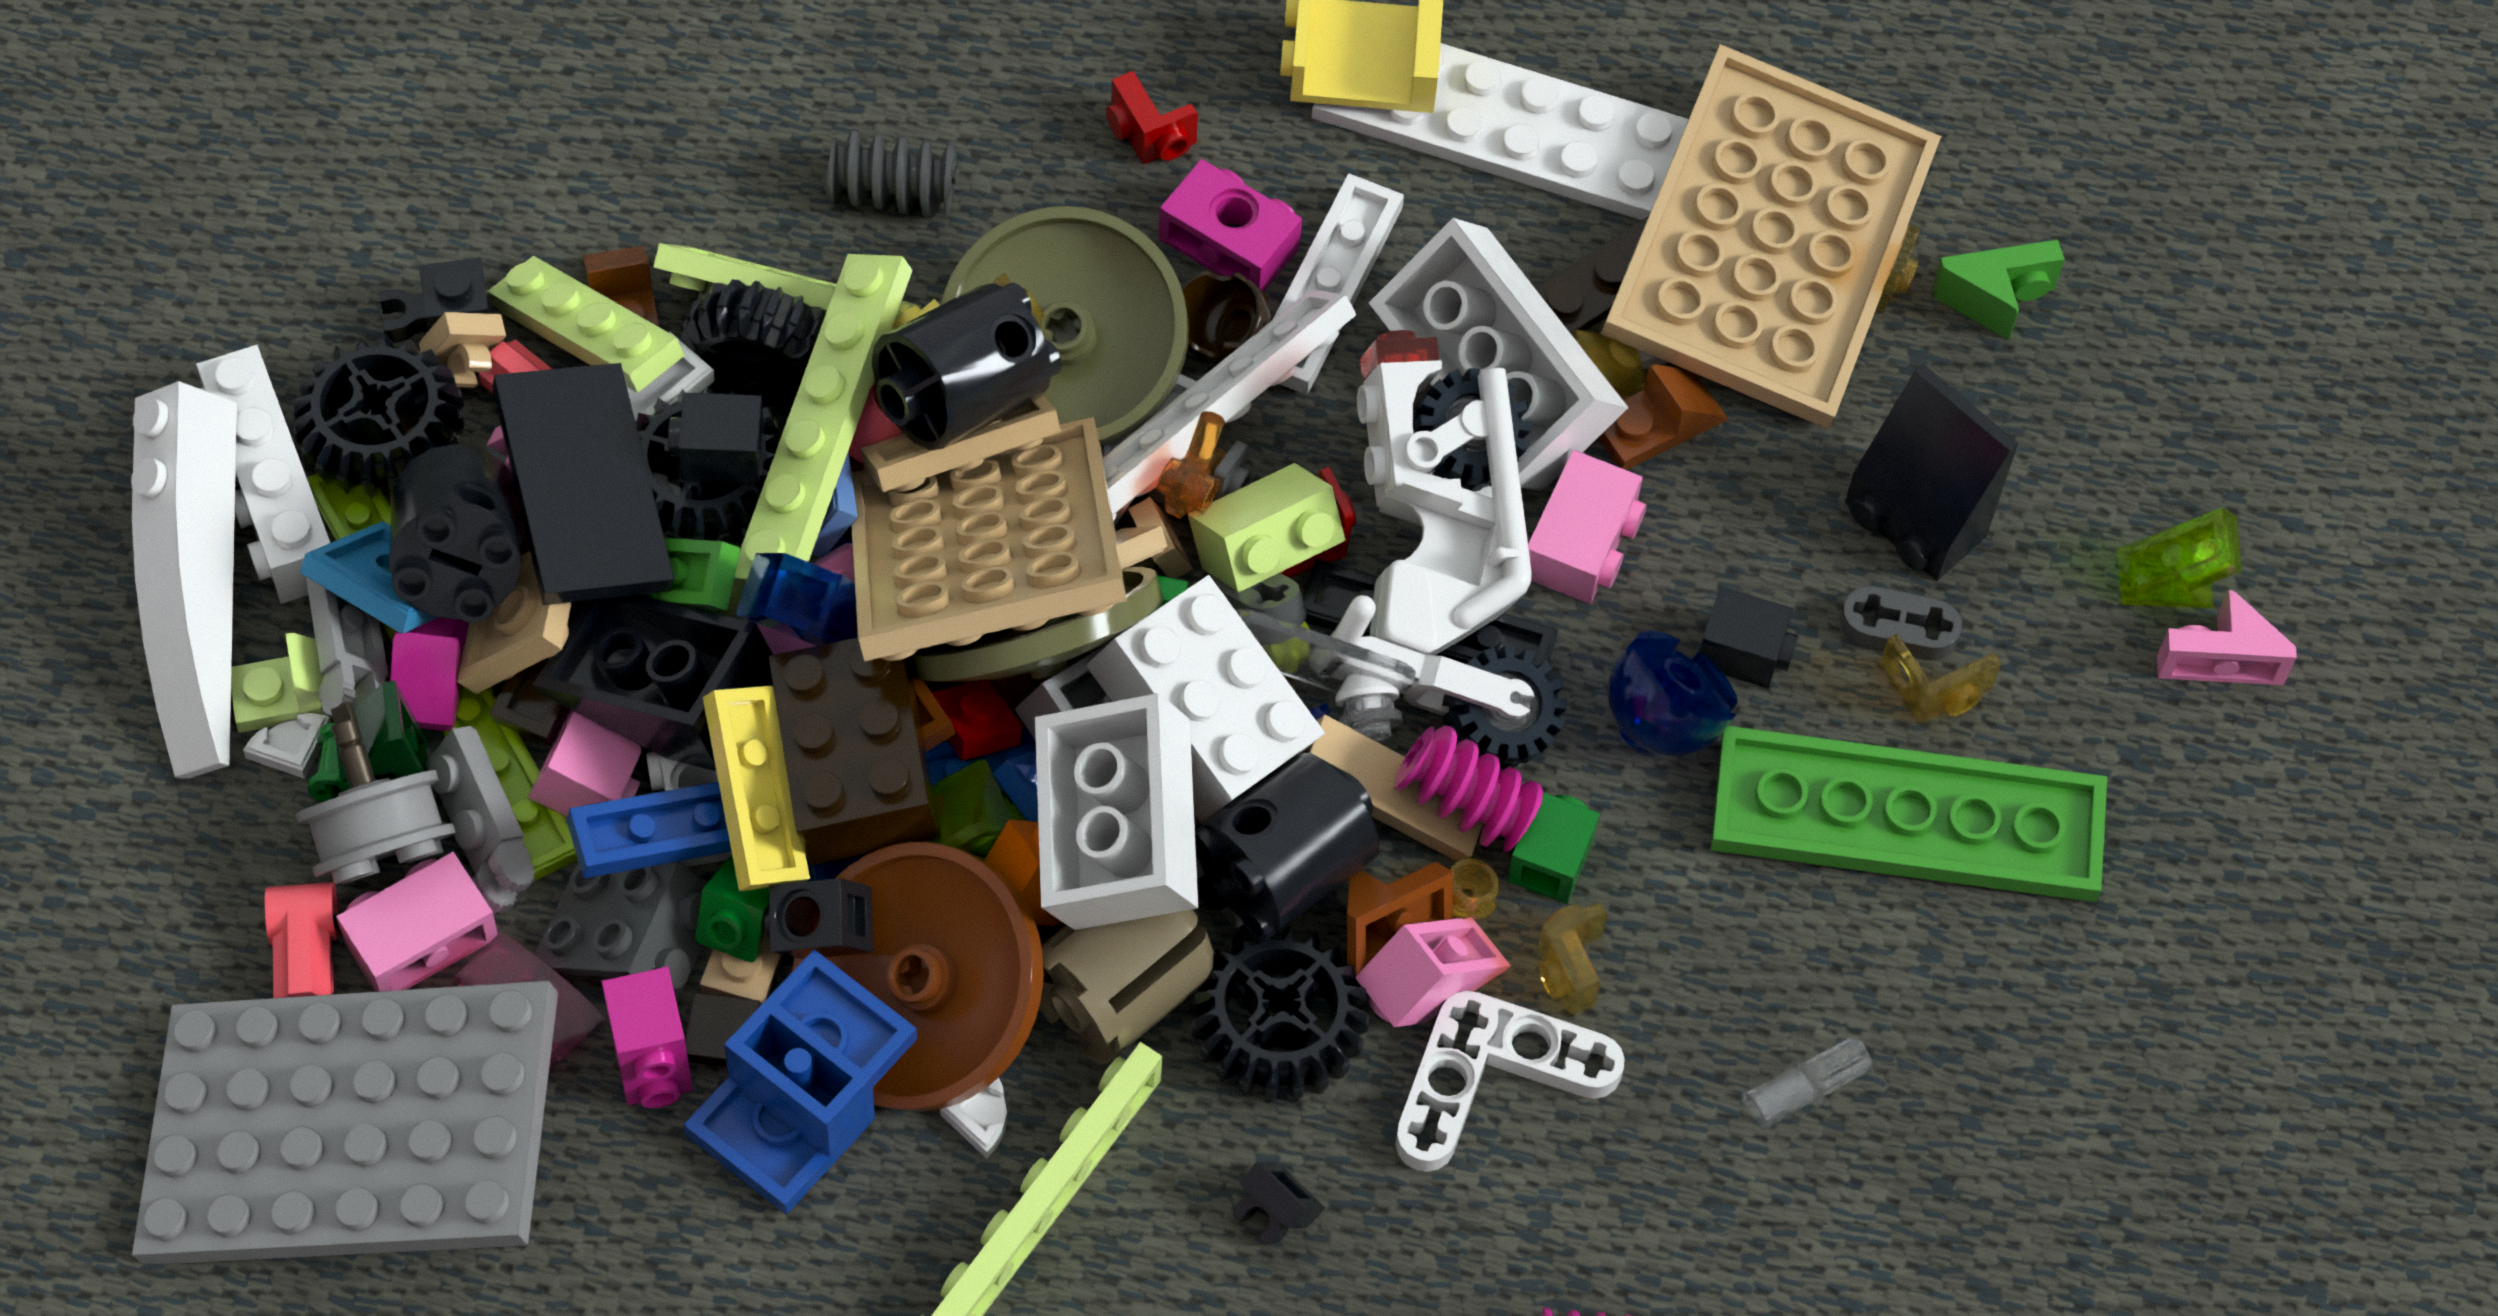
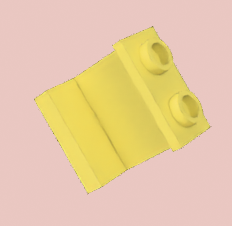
M1287 0L1284 27L1296 28L1295 41L1283 40L1280 76L1292 77L1290 101L1434 113L1439 71L1443 0H1418V6L1347 0Z

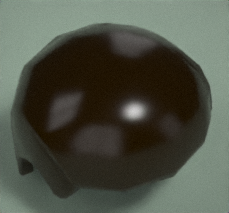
M1202 271L1181 287L1188 314L1189 338L1187 349L1207 362L1219 364L1271 321L1268 297L1251 280H1247L1239 272H1234L1233 276H1219L1210 271Z

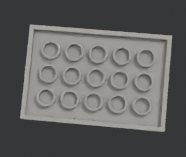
M549 981L172 1005L132 1256L140 1263L176 1264L527 1246L529 1242L558 991Z

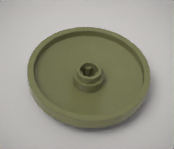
M1074 206L1047 207L1019 214L1002 222L978 239L959 261L949 278L941 305L985 284L994 283L1003 287L1009 283H1016L1025 290L1031 302V314L1038 322L1044 338L1056 347L1061 358V371L1050 378L1049 388L1044 392L1043 396L1056 409L1059 424L1094 417L1100 447L1122 439L1148 421L1163 405L1178 381L1184 365L1189 338L1188 314L1180 282L1173 267L1157 245L1142 231L1114 215L1095 209Z
M1127 567L1123 569L1122 574L1127 601L1114 604L1112 608L1101 614L1083 616L1074 613L1049 619L1044 625L1032 630L1018 631L1008 628L983 634L977 641L966 645L953 646L943 643L918 649L913 655L908 657L914 677L922 681L969 682L1010 677L1030 672L1032 679H1042L1056 675L1069 667L1067 660L1082 655L1119 636L1156 610L1164 600L1155 570L1146 567Z

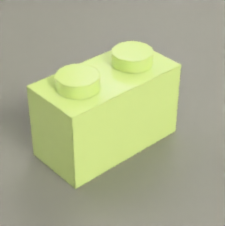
M1296 463L1188 513L1201 567L1238 593L1346 541L1332 486Z

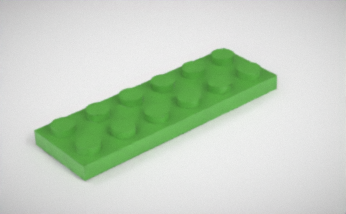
M1724 725L1720 741L1710 851L2097 902L2102 889L2107 776Z

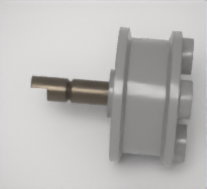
M351 702L331 708L335 723L334 726H331L336 745L341 748L339 755L350 789L339 793V797L316 804L295 814L298 824H309L321 861L312 868L315 878L332 875L335 884L342 883L344 885L381 873L377 863L379 860L397 855L399 863L405 862L410 864L444 853L440 840L456 834L453 823H442L431 785L439 780L436 770L424 771L394 780L385 778L376 781L365 744L361 743L362 735Z

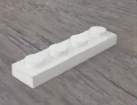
M1348 173L1274 318L1310 289L1346 294L1353 306L1403 208L1404 194ZM1335 340L1326 347L1314 350L1295 365L1296 369L1293 375L1280 383V385L1308 395Z

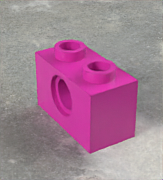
M1201 158L1160 207L1159 240L1219 276H1233L1234 272L1241 273L1264 293L1300 249L1302 218L1296 215L1293 209L1285 202L1275 198H1267L1247 186L1234 172L1228 169H1218ZM1227 224H1237V225H1240V226H1242V227L1232 228V227H1228V226H1225V225H1227Z
M669 966L603 980V992L627 1106L641 1103L646 1108L665 1107L679 1100L682 1093L693 1091L686 1043Z

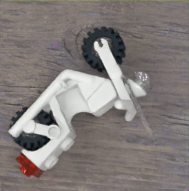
M1410 330L1386 332L1378 336V340H1375L1360 358L1362 381L1364 384L1358 389L1357 412L1360 422L1362 424L1367 423L1369 446L1366 448L1364 456L1365 476L1368 484L1374 485L1376 505L1380 507L1379 512L1422 526V540L1410 557L1405 560L1400 559L1392 562L1382 572L1375 582L1373 600L1365 595L1357 596L1352 600L1336 630L1330 636L1257 611L1246 609L1235 611L1282 675L1337 693L1335 697L1336 705L1343 707V716L1338 718V722L1374 741L1388 739L1392 736L1391 728L1402 724L1403 721L1402 712L1395 709L1394 702L1399 699V694L1401 693L1404 694L1403 699L1412 706L1443 716L1444 726H1454L1457 733L1456 744L1466 739L1471 740L1478 746V757L1490 753L1499 758L1500 764L1504 763V769L1507 767L1515 768L1522 762H1529L1545 750L1555 740L1554 736L1562 730L1565 720L1561 719L1560 715L1567 710V698L1558 699L1557 695L1564 688L1560 677L1551 681L1546 674L1554 667L1546 659L1540 665L1535 664L1532 660L1536 652L1527 648L1520 654H1515V646L1504 645L1497 652H1495L1494 647L1484 650L1467 664L1436 655L1498 618L1526 593L1531 584L1532 571L1518 470L1519 458L1526 452L1529 441L1524 440V438L1531 432V421H1522V416L1528 411V407L1524 400L1515 404L1511 399L1518 390L1511 383L1507 385L1505 369L1491 368L1480 373V369L1469 368L1463 376L1460 375L1459 370L1449 373L1442 381L1439 379L1420 399L1414 408L1416 412L1413 415V402L1416 393L1422 392L1443 369L1442 360H1439L1437 337L1416 338L1415 332ZM1465 485H1469V490H1467V489H1465V488H1463V487H1464ZM1371 621L1370 636L1361 637Z

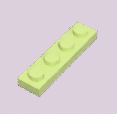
M535 256L512 268L504 279L487 291L493 305L502 314L592 366L621 363L626 386L637 393L685 356L677 337Z

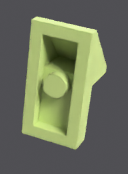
M287 633L288 657L231 667V695L235 722L239 733L263 729L264 727H273L279 723L297 719V715L304 713L326 716V714L322 713V702L319 700L318 691L324 674L320 673L316 640L314 638L296 633Z

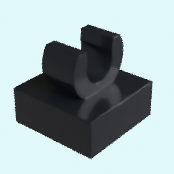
M1256 1162L1239 1182L1251 1196L1243 1198L1237 1204L1233 1217L1238 1222L1246 1221L1259 1208L1264 1209L1269 1216V1225L1260 1235L1258 1241L1262 1245H1271L1281 1241L1289 1228H1307L1325 1207L1278 1162Z

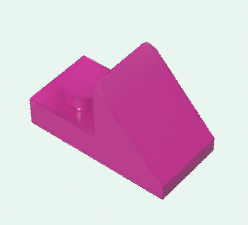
M438 617L406 633L401 634L398 631L394 633L390 681H396L422 729L450 732L455 727L463 688L457 682L469 627V623L461 619L454 620Z

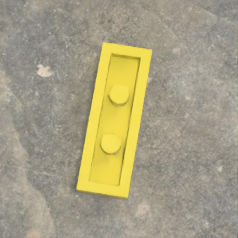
M762 686L714 690L703 697L739 891L769 888V885L798 883L809 880L810 875L806 854L795 827L774 687Z

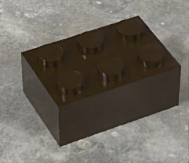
M858 637L769 656L795 827L810 865L872 853L878 849L895 844L924 842L941 838L913 673L908 657L895 661H888L882 658L864 661Z

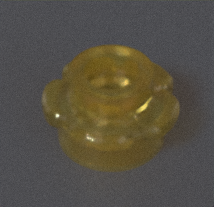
M1467 858L1457 861L1450 869L1453 871V910L1451 914L1461 919L1473 916L1477 920L1490 916L1497 907L1494 900L1499 895V880L1495 871L1488 864L1478 859ZM1462 889L1472 891L1473 896H1467L1462 892Z

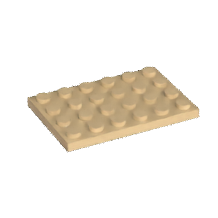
M1720 44L1601 334L1829 429L1837 414L1941 136Z
M1094 417L1060 424L1061 432L1043 438V442L1040 445L1022 451L1007 450L986 457L981 465L967 471L948 470L927 477L922 485L908 491L896 492L889 490L882 492L865 469L852 472L858 518L851 524L857 628L864 661L877 658L888 661L901 660L913 655L921 648L943 643L953 646L966 645L977 641L983 634L1008 628L1018 631L1032 630L1044 625L1052 618L1074 613L1083 616L1097 615L1108 611L1114 604L1127 601L1102 452Z

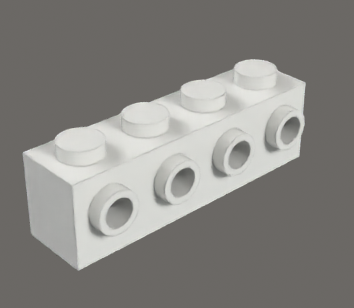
M258 345L197 363L203 388L200 389L237 402L235 479L239 490H235V515L240 529L253 526L258 541L247 544L258 579L261 581L271 577L280 604L308 595L306 576L300 573L305 553L329 544L330 540Z

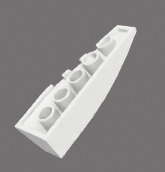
M178 381L135 398V413L133 416L134 452L131 484L134 571L143 645L156 709L174 776L181 779L192 778L227 767L230 760L237 402Z

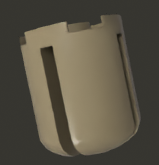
M1193 909L1074 930L1065 925L1041 945L1044 974L1039 1009L1051 1024L1061 1018L1069 1028L1079 1033L1090 1044L1088 1048L1081 1052L1084 1057L1097 1064H1108L1205 983L1210 971L1213 969V949L1204 926L1197 924L1198 916Z

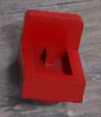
M1134 71L1112 79L1111 105L1106 107L1109 125L1118 140L1125 138L1129 140L1143 165L1159 158L1165 161L1174 160L1185 154L1191 145L1197 143L1198 113L1192 104L1160 115Z
M990 680L974 681L932 692L952 722L956 732L955 735L945 741L949 742L961 761L1020 746L1022 725Z

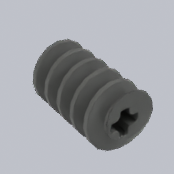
M852 128L844 145L838 144L836 137L833 140L827 171L826 199L831 204H837L847 189L851 205L860 208L864 205L871 192L874 207L878 211H885L895 195L898 210L901 214L908 215L911 213L919 199L922 214L925 218H933L942 203H944L946 217H949L957 176L954 143H948L941 158L937 159L933 157L931 141L924 139L917 154L910 155L906 136H900L893 151L889 152L885 149L883 134L876 132L869 147L862 148L859 130Z

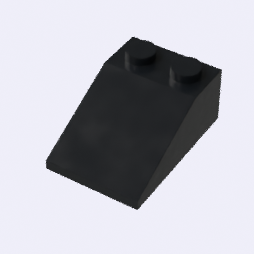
M1922 364L1913 372L1855 469L1845 503L1849 506L1851 515L1861 527L1868 531H1879L1895 545L1899 557L1908 567L1916 571L1924 570L1938 581L1987 537L2019 443L1927 366Z
M642 595L587 600L569 626L568 638L562 650L548 659L532 685L537 693L666 759L716 771L703 697L714 690L773 686L769 656H772L773 653L759 627L754 622Z

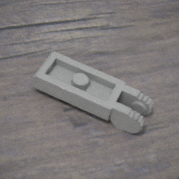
M306 577L320 673L324 674L318 691L319 700L322 702V713L333 718L331 708L346 702H351L354 708L379 685L386 682L388 670L380 621Z
M472 726L452 728L425 762L428 771L436 770L439 780L432 787L439 794L450 821L454 825L456 834H454L458 845L463 848L475 873L472 881L494 914L497 912L502 914L504 911L508 912L517 901L518 893L522 890L525 891L535 880L533 877L536 874L533 870L535 866L530 864L531 858L522 840L523 832L476 728H472Z

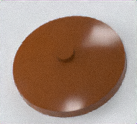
M908 842L878 849L848 866L835 878L872 886L873 953L825 958L917 1028V1040L873 1087L874 1105L904 1111L943 1109L970 1099L991 1085L1011 1065L1028 1039L1036 1020L1043 989L1044 965L1040 936L1032 913L1018 889L1002 872L984 859L967 851L929 842ZM819 907L816 908L811 916V932H814L820 922ZM794 958L793 971L804 959Z

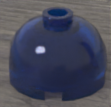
M1653 630L1638 633L1618 659L1609 676L1607 689L1609 706L1615 721L1620 727L1619 731L1622 738L1631 747L1641 752L1651 751L1664 756L1682 757L1707 748L1731 723L1737 714L1731 713L1738 703L1737 695L1727 677L1709 658L1698 651L1691 660L1683 653L1675 650V647L1681 641L1680 639L1670 634Z

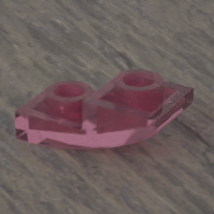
M501 932L452 978L459 986L549 981L558 991L550 1065L552 1067L559 1063L605 1018L577 989L554 969Z

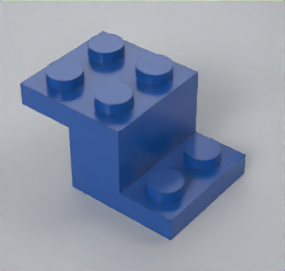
M814 949L724 1044L728 1078L683 1124L685 1135L782 1213L787 1215L875 1120L873 1087L917 1040V1028Z

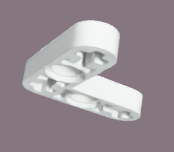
M1463 991L1455 993L1446 999L1439 1011L1400 1118L1395 1144L1398 1156L1407 1166L1425 1172L1438 1170L1449 1162L1455 1152L1485 1065L1582 1097L1596 1099L1609 1095L1620 1083L1625 1061L1622 1049L1612 1038L1569 1022L1479 992ZM1466 1011L1478 1015L1477 1025L1481 1028H1473L1464 1053L1458 1049H1453L1458 1032V1022L1455 1019H1462ZM1535 1032L1547 1041L1549 1051L1539 1059H1525L1515 1052L1512 1040L1520 1033ZM1561 1041L1570 1043L1563 1069L1553 1067L1558 1060ZM1591 1053L1604 1057L1602 1063L1606 1070H1600L1596 1078L1584 1075L1585 1064L1580 1062H1587ZM1470 1056H1477V1058L1472 1059ZM1444 1067L1452 1068L1464 1077L1466 1086L1456 1095L1445 1096L1432 1089L1428 1077L1437 1069ZM1422 1102L1424 1105H1417V1103ZM1430 1108L1441 1113L1437 1125L1436 1140L1443 1143V1145L1432 1143L1428 1151H1421L1416 1148L1417 1137L1409 1134V1132L1420 1134L1423 1131Z

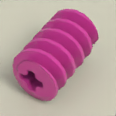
M1445 725L1434 731L1435 727H1429L1415 741L1398 770L1393 789L1401 792L1414 780L1420 784L1415 803L1423 806L1435 794L1439 795L1441 799L1437 809V817L1445 819L1456 808L1462 810L1457 830L1466 833L1476 823L1481 822L1484 826L1479 844L1487 847L1501 835L1505 838L1503 852H1509L1528 830L1542 804L1543 790L1541 785L1531 780L1521 784V774L1515 768L1507 767L1499 771V758L1490 753L1478 757V746L1471 740L1466 739L1456 744L1457 733L1453 728Z

